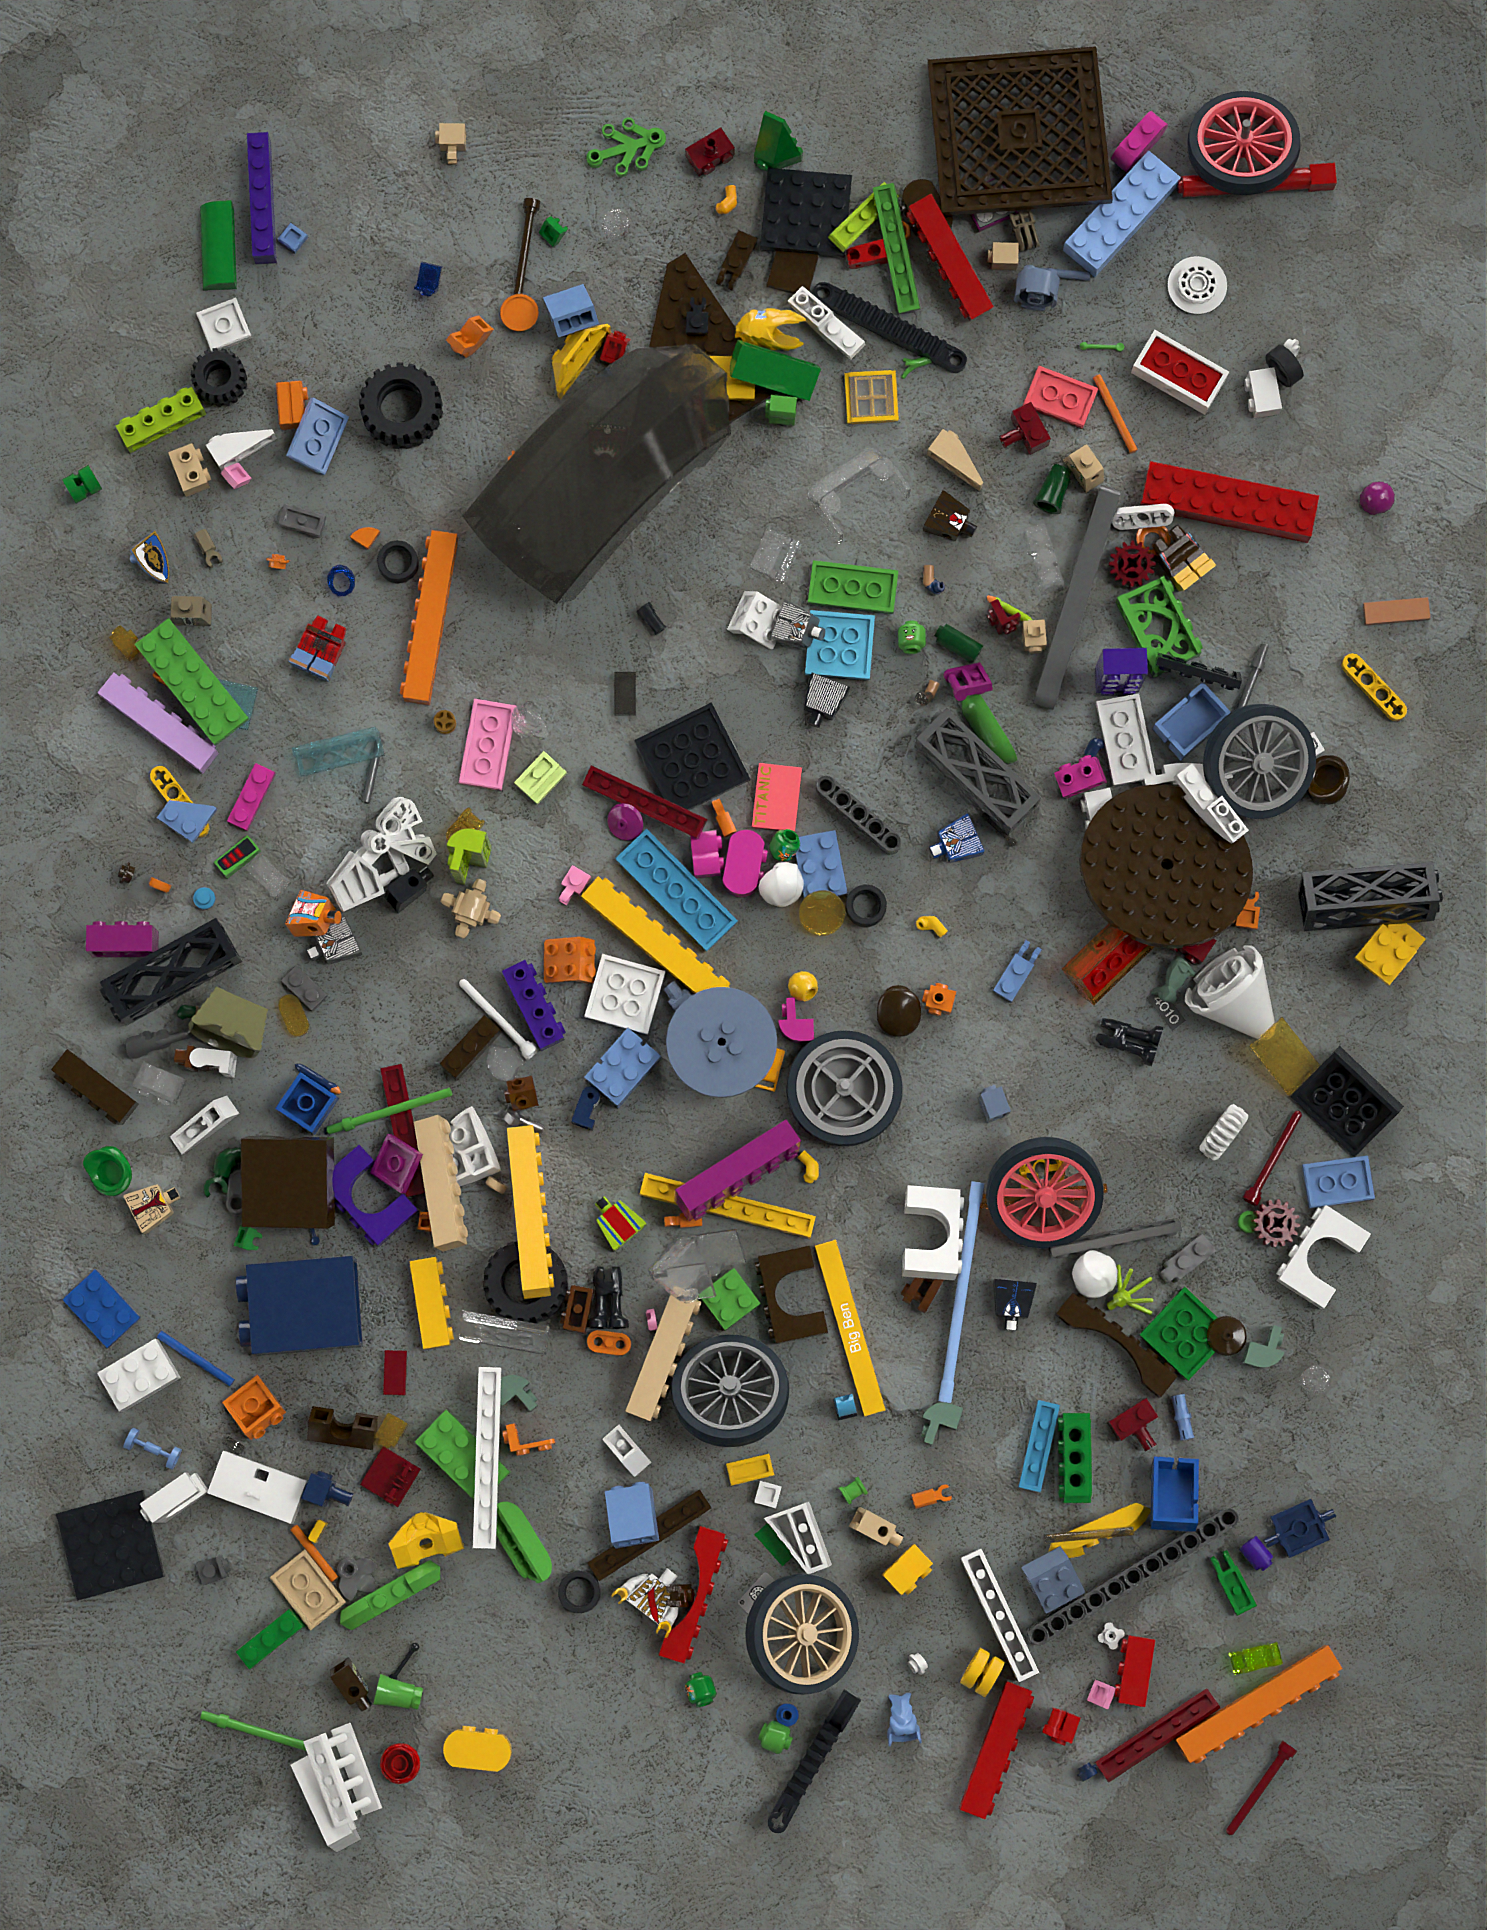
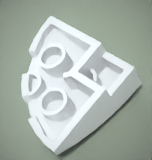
M471 1106L458 1114L450 1122L451 1132L449 1133V1138L454 1147L452 1156L453 1162L457 1166L456 1180L459 1186L478 1181L501 1171L488 1135L476 1111Z

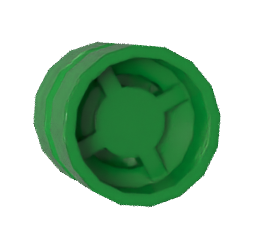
M89 465L78 470L77 475L71 474L62 479L76 504L86 499L88 493L93 495L102 490Z

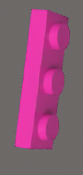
M255 763L227 820L228 823L248 831L276 774L274 771Z

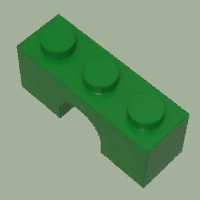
M288 1609L238 1649L236 1653L249 1670L253 1669L276 1648L303 1629L305 1625L293 1609Z

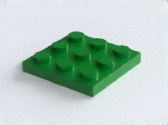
M1183 1287L1139 1336L1180 1375L1189 1381L1215 1353L1208 1344L1207 1330L1210 1324L1218 1317L1186 1287Z

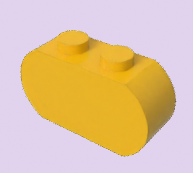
M462 1726V1729L455 1730L446 1738L443 1753L446 1761L452 1767L498 1772L511 1759V1743L504 1734L498 1733V1729L485 1728L484 1732L475 1731L476 1727Z

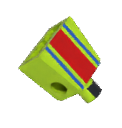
M604 1196L595 1203V1206L602 1213L596 1221L614 1251L618 1250L647 1225L641 1217L621 1200L612 1205Z

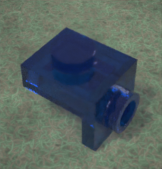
M422 261L420 263L417 284H415L414 289L419 290V294L431 296L438 292L443 266Z

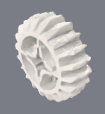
M1234 1104L1230 1105L1202 1141L1200 1151L1212 1160L1219 1159L1248 1119V1114L1242 1108Z

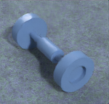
M136 1428L130 1430L123 1448L131 1450L135 1443L143 1446L144 1450L150 1453L167 1457L166 1467L173 1470L182 1449L174 1447L171 1454L162 1451V1448L155 1444L138 1440L140 1430Z

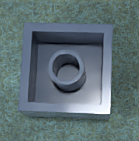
M1061 1546L1021 1567L1037 1601L1046 1614L1085 1593L1068 1556Z

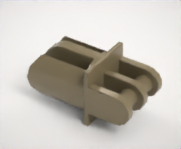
M1031 209L1023 213L1018 211V214L1015 215L1010 213L1009 219L1013 229L1012 233H1015L1020 252L1024 251V245L1027 250L1032 249L1033 244L1035 248L1040 247L1034 226L1036 221L1033 218ZM1025 218H1028V219H1029V222H1026V223H1025V220H1024V219H1025ZM1017 220L1020 221V224L1016 225L1015 222Z

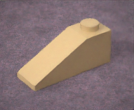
M942 429L929 447L927 455L980 491L983 481L959 437L950 430L947 432Z

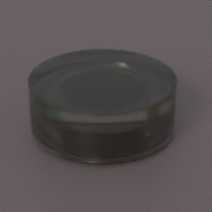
M226 1436L222 1442L223 1445L239 1455L245 1449L241 1443L229 1436Z

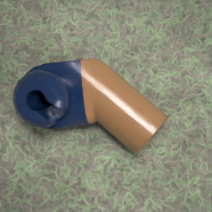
M924 565L923 585L931 593L941 594L945 590L944 583L934 578L933 565Z

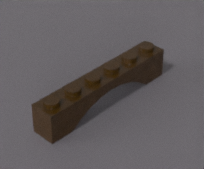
M1074 1293L1070 1294L1055 1315L1072 1329L1097 1331L1118 1342L1134 1361L1140 1375L1141 1384L1158 1398H1161L1178 1377L1174 1374L1176 1370L1166 1362L1164 1364L1160 1363L1157 1360L1158 1355L1149 1348L1145 1351L1140 1347L1139 1344L1141 1342L1130 1334L1128 1337L1121 1332L1123 1328L1115 1321L1110 1323L1104 1318L1106 1314L1099 1308L1095 1307L1093 1309L1086 1304L1088 1300L1080 1293H1077V1295Z

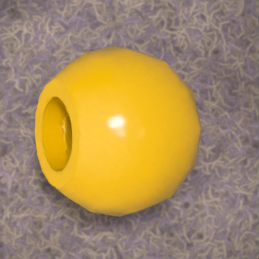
M800 971L789 979L788 990L793 998L795 997L796 1000L805 1002L816 995L818 983L813 974Z

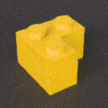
M913 1544L882 1576L900 1595L903 1593L909 1595L917 1587L915 1582L918 1578L924 1579L932 1571L930 1566L933 1563Z

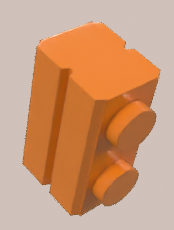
M302 381L276 383L279 426L282 430L297 429L306 409L305 400L309 399L308 389L303 386Z

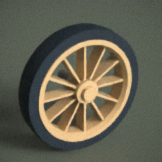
M812 1574L789 1575L769 1584L754 1601L746 1623V1646L755 1670L773 1687L792 1694L817 1693L836 1684L850 1668L859 1642L858 1619L847 1595L833 1582ZM802 1591L814 1593L806 1615L804 1613ZM795 1593L797 1618L784 1600V1598ZM820 1598H822L829 1608L812 1621ZM778 1604L793 1626L771 1616ZM833 1613L837 1627L817 1630L816 1626ZM769 1620L785 1628L782 1632L783 1635L767 1637ZM837 1631L835 1647L817 1639L819 1633ZM790 1638L789 1642L771 1655L768 1646L769 1640ZM813 1643L833 1651L827 1664ZM793 1647L786 1667L783 1670L775 1661ZM808 1650L821 1668L812 1675H810ZM799 1653L801 1656L802 1677L791 1675Z

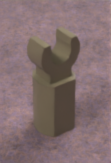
M207 529L196 532L193 537L203 555H207L206 562L208 566L213 568L211 560L214 557L218 558L220 563H222L223 558L220 553L215 551L216 546Z

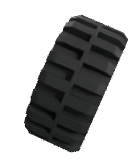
M396 362V367H391L390 364L384 365L385 370L380 371L377 369L374 371V377H368L365 381L366 387L361 389L359 407L367 431H370L371 436L375 440L379 439L381 444L385 446L391 444L394 449H400V446H405L406 449L412 448L411 444L417 443L419 446L424 443V438L430 439L433 436L432 431L434 429L437 430L440 425L439 419L442 418L443 404L438 386H436L432 376H428L427 372L422 368L416 369L414 364L409 363L408 367L404 366L403 362ZM400 389L415 392L421 400V409L413 419L397 423L383 416L381 404L388 394Z
M518 1241L507 1243L506 1246L500 1247L493 1257H490L489 1263L484 1270L483 1288L485 1297L491 1308L506 1321L518 1325L538 1324L549 1319L550 1316L559 1310L561 1304L564 1303L568 1289V1275L562 1260L550 1247H546L547 1254L551 1253L552 1267H548L549 1274H553L554 1287L550 1288L551 1296L540 1297L531 1303H519L513 1300L505 1288V1278L508 1271L515 1264L520 1263Z

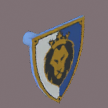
M153 531L130 550L132 553L130 561L138 563L155 580L167 584L169 565L166 551L156 531Z

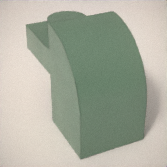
M1275 1325L1270 1327L1265 1346L1251 1341L1248 1342L1242 1364L1255 1368H1267L1278 1363L1284 1355V1351L1276 1349L1277 1346H1281L1284 1334L1281 1333L1282 1328Z
M508 1375L501 1378L500 1404L503 1407L517 1395L532 1412L538 1407L535 1403L538 1398L530 1389L527 1392L524 1390L530 1384L525 1378L518 1375Z
M945 1402L929 1407L922 1416L923 1419L930 1421L929 1425L924 1424L921 1437H924L923 1442L930 1445L933 1444L939 1424L956 1430L963 1408Z

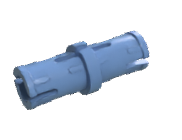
M1185 1394L1172 1396L1171 1399L1175 1412L1174 1421H1177L1180 1441L1195 1438L1190 1421L1192 1416L1188 1412Z

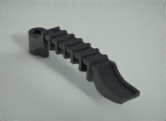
M844 1689L826 1717L823 1726L821 1725L817 1736L813 1738L811 1746L806 1750L804 1758L800 1760L798 1768L793 1772L794 1775L787 1782L785 1790L782 1791L769 1814L767 1822L772 1832L782 1833L786 1830L800 1804L801 1797L806 1794V1789L813 1782L814 1775L819 1772L821 1763H824L827 1753L832 1750L833 1743L837 1742L839 1733L843 1732L861 1702L860 1698L849 1693L847 1690ZM785 1811L782 1815L783 1825H777V1827H774V1821L772 1819H777L779 1816H781L782 1812Z

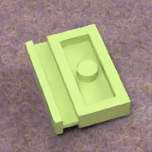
M543 751L514 783L538 805L562 780L567 772Z

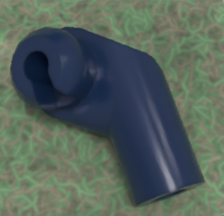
M1100 738L1091 739L1084 750V755H1091V758L1096 757L1099 750L1104 748V741Z

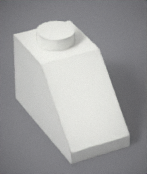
M620 1425L616 1426L603 1438V1441L634 1477L651 1463Z

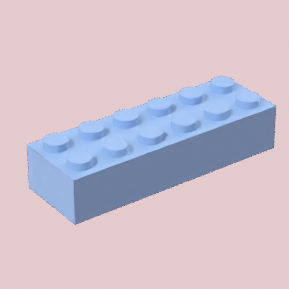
M1148 150L1112 190V203L1099 204L1066 240L1063 251L1086 271L1090 272L1093 277H1096L1177 188L1181 177Z

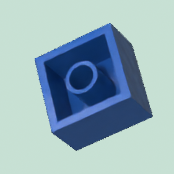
M300 1072L275 1109L315 1135L339 1098Z

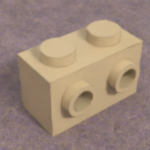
M193 443L168 452L186 497L210 488L208 481L211 480L208 469L202 468L201 461L204 459L199 448L195 450Z

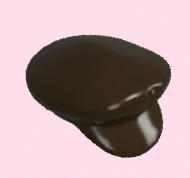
M1322 755L1316 758L1314 776L1307 790L1310 798L1319 804L1331 805L1339 802L1345 796L1349 785L1350 773L1347 764L1340 757L1334 755Z
M895 985L889 987L880 997L877 1005V1021L880 1028L886 1034L894 1037H904L916 1030L921 1020V1006L918 997L905 986Z

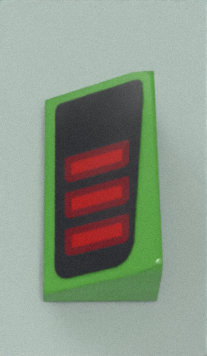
M247 835L215 860L214 863L228 879L260 854L261 850Z

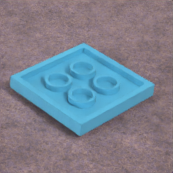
M810 610L811 614L820 619L818 626L825 628V636L821 641L813 638L811 646L807 647L805 675L810 676L813 672L823 677L870 681L875 615Z

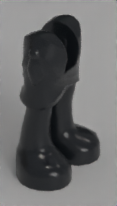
M1102 1018L1100 1026L1115 1031L1114 1037L1098 1033L1096 1041L1101 1046L1133 1053L1141 1057L1144 1064L1152 1067L1157 1051L1156 1047H1158L1164 1027L1155 1026L1152 1030L1148 1031L1131 1027V1024L1114 1019ZM1126 1036L1146 1042L1156 1047L1143 1046L1127 1041Z
M597 1266L593 1272L594 1297H596L595 1313L588 1320L587 1328L607 1329L606 1296L609 1295V1328H629V1321L622 1316L621 1296H623L621 1268L613 1266L612 1282H604V1267Z

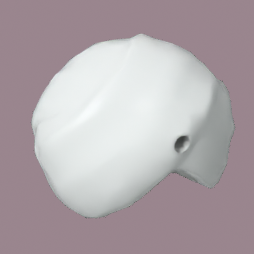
M779 862L763 876L759 883V893L767 903L778 907H786L799 899L803 891L804 881L798 865L789 862Z
M1090 1250L1083 1254L1074 1264L1072 1276L1078 1292L1086 1298L1096 1299L1106 1295L1114 1289L1117 1282L1118 1270L1115 1261L1101 1252Z

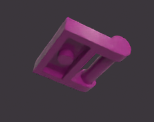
M980 662L947 669L943 674L945 681L950 683L953 695L958 701L965 700L969 695H980L993 691L992 682ZM962 677L966 685L961 686L957 678Z

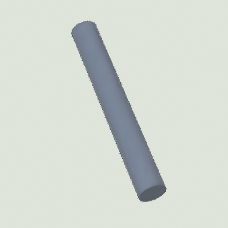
M1055 269L1059 278L1090 281V272Z

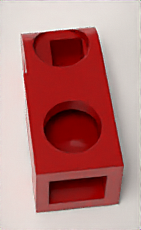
M883 239L857 245L846 250L850 269L888 263Z

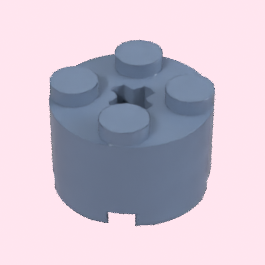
M1033 265L1024 266L1023 270L1017 275L1014 301L1016 303L1019 301L1022 303L1021 307L1034 311H1044L1047 306H1051V309L1057 305L1060 282L1057 271L1052 268L1039 269Z

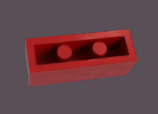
M1127 1635L1126 1639H1122L1120 1652H1123L1124 1656L1123 1662L1119 1661L1117 1675H1120V1682L1115 1684L1116 1690L1114 1697H1117L1118 1703L1140 1707L1146 1706L1155 1647L1154 1639Z

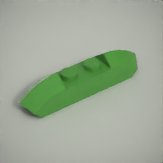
M429 1560L341 1610L340 1624L353 1630L441 1580L440 1566Z

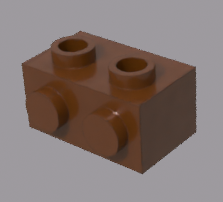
M571 1285L570 1290L567 1289L564 1300L565 1303H568L566 1312L562 1311L560 1319L563 1330L586 1334L594 1294L593 1289Z

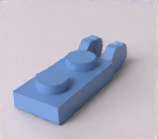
M1027 940L1022 945L1018 954L1014 955L993 992L1009 1002H1012L1042 950L1037 947L1029 961L1022 958L1023 953L1027 951L1030 944Z

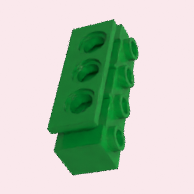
M1062 1413V1418H1058V1431H1062V1440H1058V1454H1062V1463H1058V1475L1062 1476V1485H1059L1058 1488L1059 1498H1063V1503H1091L1092 1451L1090 1413ZM1072 1429L1079 1432L1080 1437L1077 1442H1073L1069 1438V1432ZM1072 1452H1077L1080 1456V1461L1077 1464H1073L1069 1460V1455ZM1073 1474L1078 1475L1080 1478V1484L1077 1487H1073L1069 1481Z

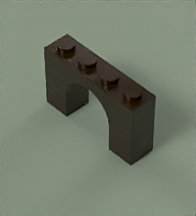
M810 1246L758 1256V1262L754 1263L757 1275H761L763 1283L759 1284L761 1296H766L768 1305H764L766 1319L770 1318L772 1327H768L770 1340H775L776 1344L828 1334L824 1311L800 1316L790 1315L779 1307L775 1297L776 1287L783 1277L791 1273L814 1269Z

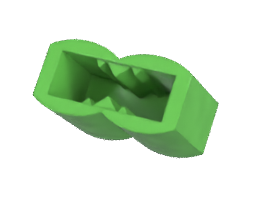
M771 395V400L766 399L765 418H769V423L795 426L797 397Z

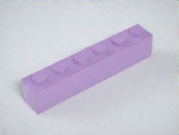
M113 672L98 691L100 697L203 774L219 754L211 740L200 738L198 736L199 732L191 725L188 727L184 726L181 723L182 719L173 712L168 714L164 711L165 706L156 699L152 702L147 698L149 694L139 686L135 689L130 685L132 682L123 674L118 676Z

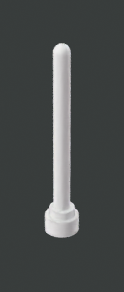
M460 980V987L520 1047L521 1055L526 1060L532 1058L539 1050V1047L534 1042L526 1041L467 980Z

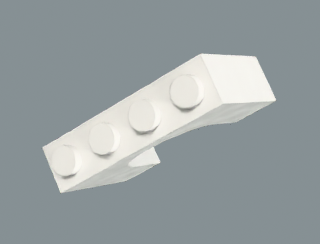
M907 1186L904 1213L929 1215L937 1218L942 1222L947 1231V1242L935 1250L905 1248L902 1260L903 1277L955 1280L957 1274L961 1273L962 1260H958V1252H962L963 1244L962 1239H959V1231L963 1230V1218H960V1210H963L964 1197H960V1189Z
M1327 1205L1323 1206L1322 1209L1319 1207L1316 1209L1311 1217L1314 1220L1312 1225L1304 1228L1300 1235L1302 1238L1298 1246L1295 1244L1288 1254L1291 1257L1287 1264L1283 1263L1276 1273L1279 1275L1276 1281L1320 1309L1326 1307L1336 1289L1317 1278L1310 1271L1307 1264V1253L1310 1246L1316 1240L1327 1238L1335 1240L1357 1254L1371 1235Z
M185 1472L140 1503L143 1508L140 1512L147 1522L150 1520L152 1523H166L208 1494V1488L197 1473L190 1476L189 1473Z

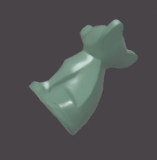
M1176 956L1167 969L1165 985L1154 988L1151 993L1158 995L1162 1001L1173 1004L1177 1000L1176 990L1183 986L1188 976H1194L1196 973L1183 958Z

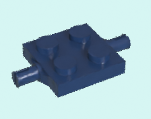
M1308 1499L1270 1516L1275 1528V1535L1263 1539L1264 1543H1267L1265 1544L1267 1548L1280 1543L1284 1547L1288 1558H1291L1329 1541V1536L1325 1530V1522L1336 1518V1514H1332L1334 1513L1333 1509L1320 1514L1315 1508L1312 1499Z

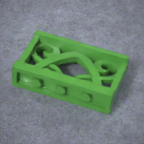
M1164 576L1127 594L1118 596L1115 601L1137 647L1147 648V666L1153 678L1166 672L1160 670L1159 666L1156 665L1155 660L1158 653L1167 654L1169 652L1171 656L1183 658L1188 662L1199 657L1202 653L1201 649H1203L1201 641L1198 637L1195 638L1191 631L1193 630L1189 618L1185 619L1182 613L1184 609L1179 599L1176 600L1172 593L1174 592L1170 580L1166 581ZM1152 590H1160L1164 595V600L1158 601L1156 595L1153 599V604H1150L1148 600L1149 593ZM1144 594V603L1130 604L1129 600ZM1167 604H1169L1171 610L1165 608ZM1144 612H1146L1147 621L1142 623L1138 620V617L1140 615L1145 617ZM1152 613L1162 615L1172 621L1167 641L1155 634L1145 635L1144 631L1151 623ZM1179 626H1180V628H1181L1183 634H1178ZM1157 640L1163 647L1161 648L1158 644L1157 648H1153L1151 642ZM1184 640L1188 643L1189 650L1186 654H1178L1172 649V646L1183 649L1179 642Z

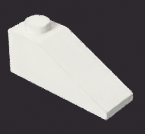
M272 429L229 433L222 436H214L209 440L206 447L220 470L223 471L225 467L238 463L277 438Z
M228 1096L218 1098L173 1133L170 1138L180 1153L184 1154L225 1126L239 1112Z

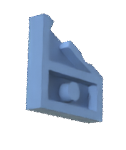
M169 800L157 816V819L194 843L218 809L209 805Z

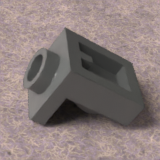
M223 1555L196 1564L202 1585L229 1577L228 1572L231 1571L227 1558L224 1559Z

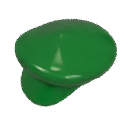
M105 1146L99 1150L89 1152L84 1157L83 1166L89 1174L93 1185L100 1193L107 1196H117L128 1189L132 1180V1170L128 1160L118 1148Z

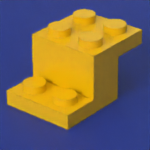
M1407 923L1382 924L1364 944V947L1354 959L1389 986L1417 953L1418 948L1426 938Z

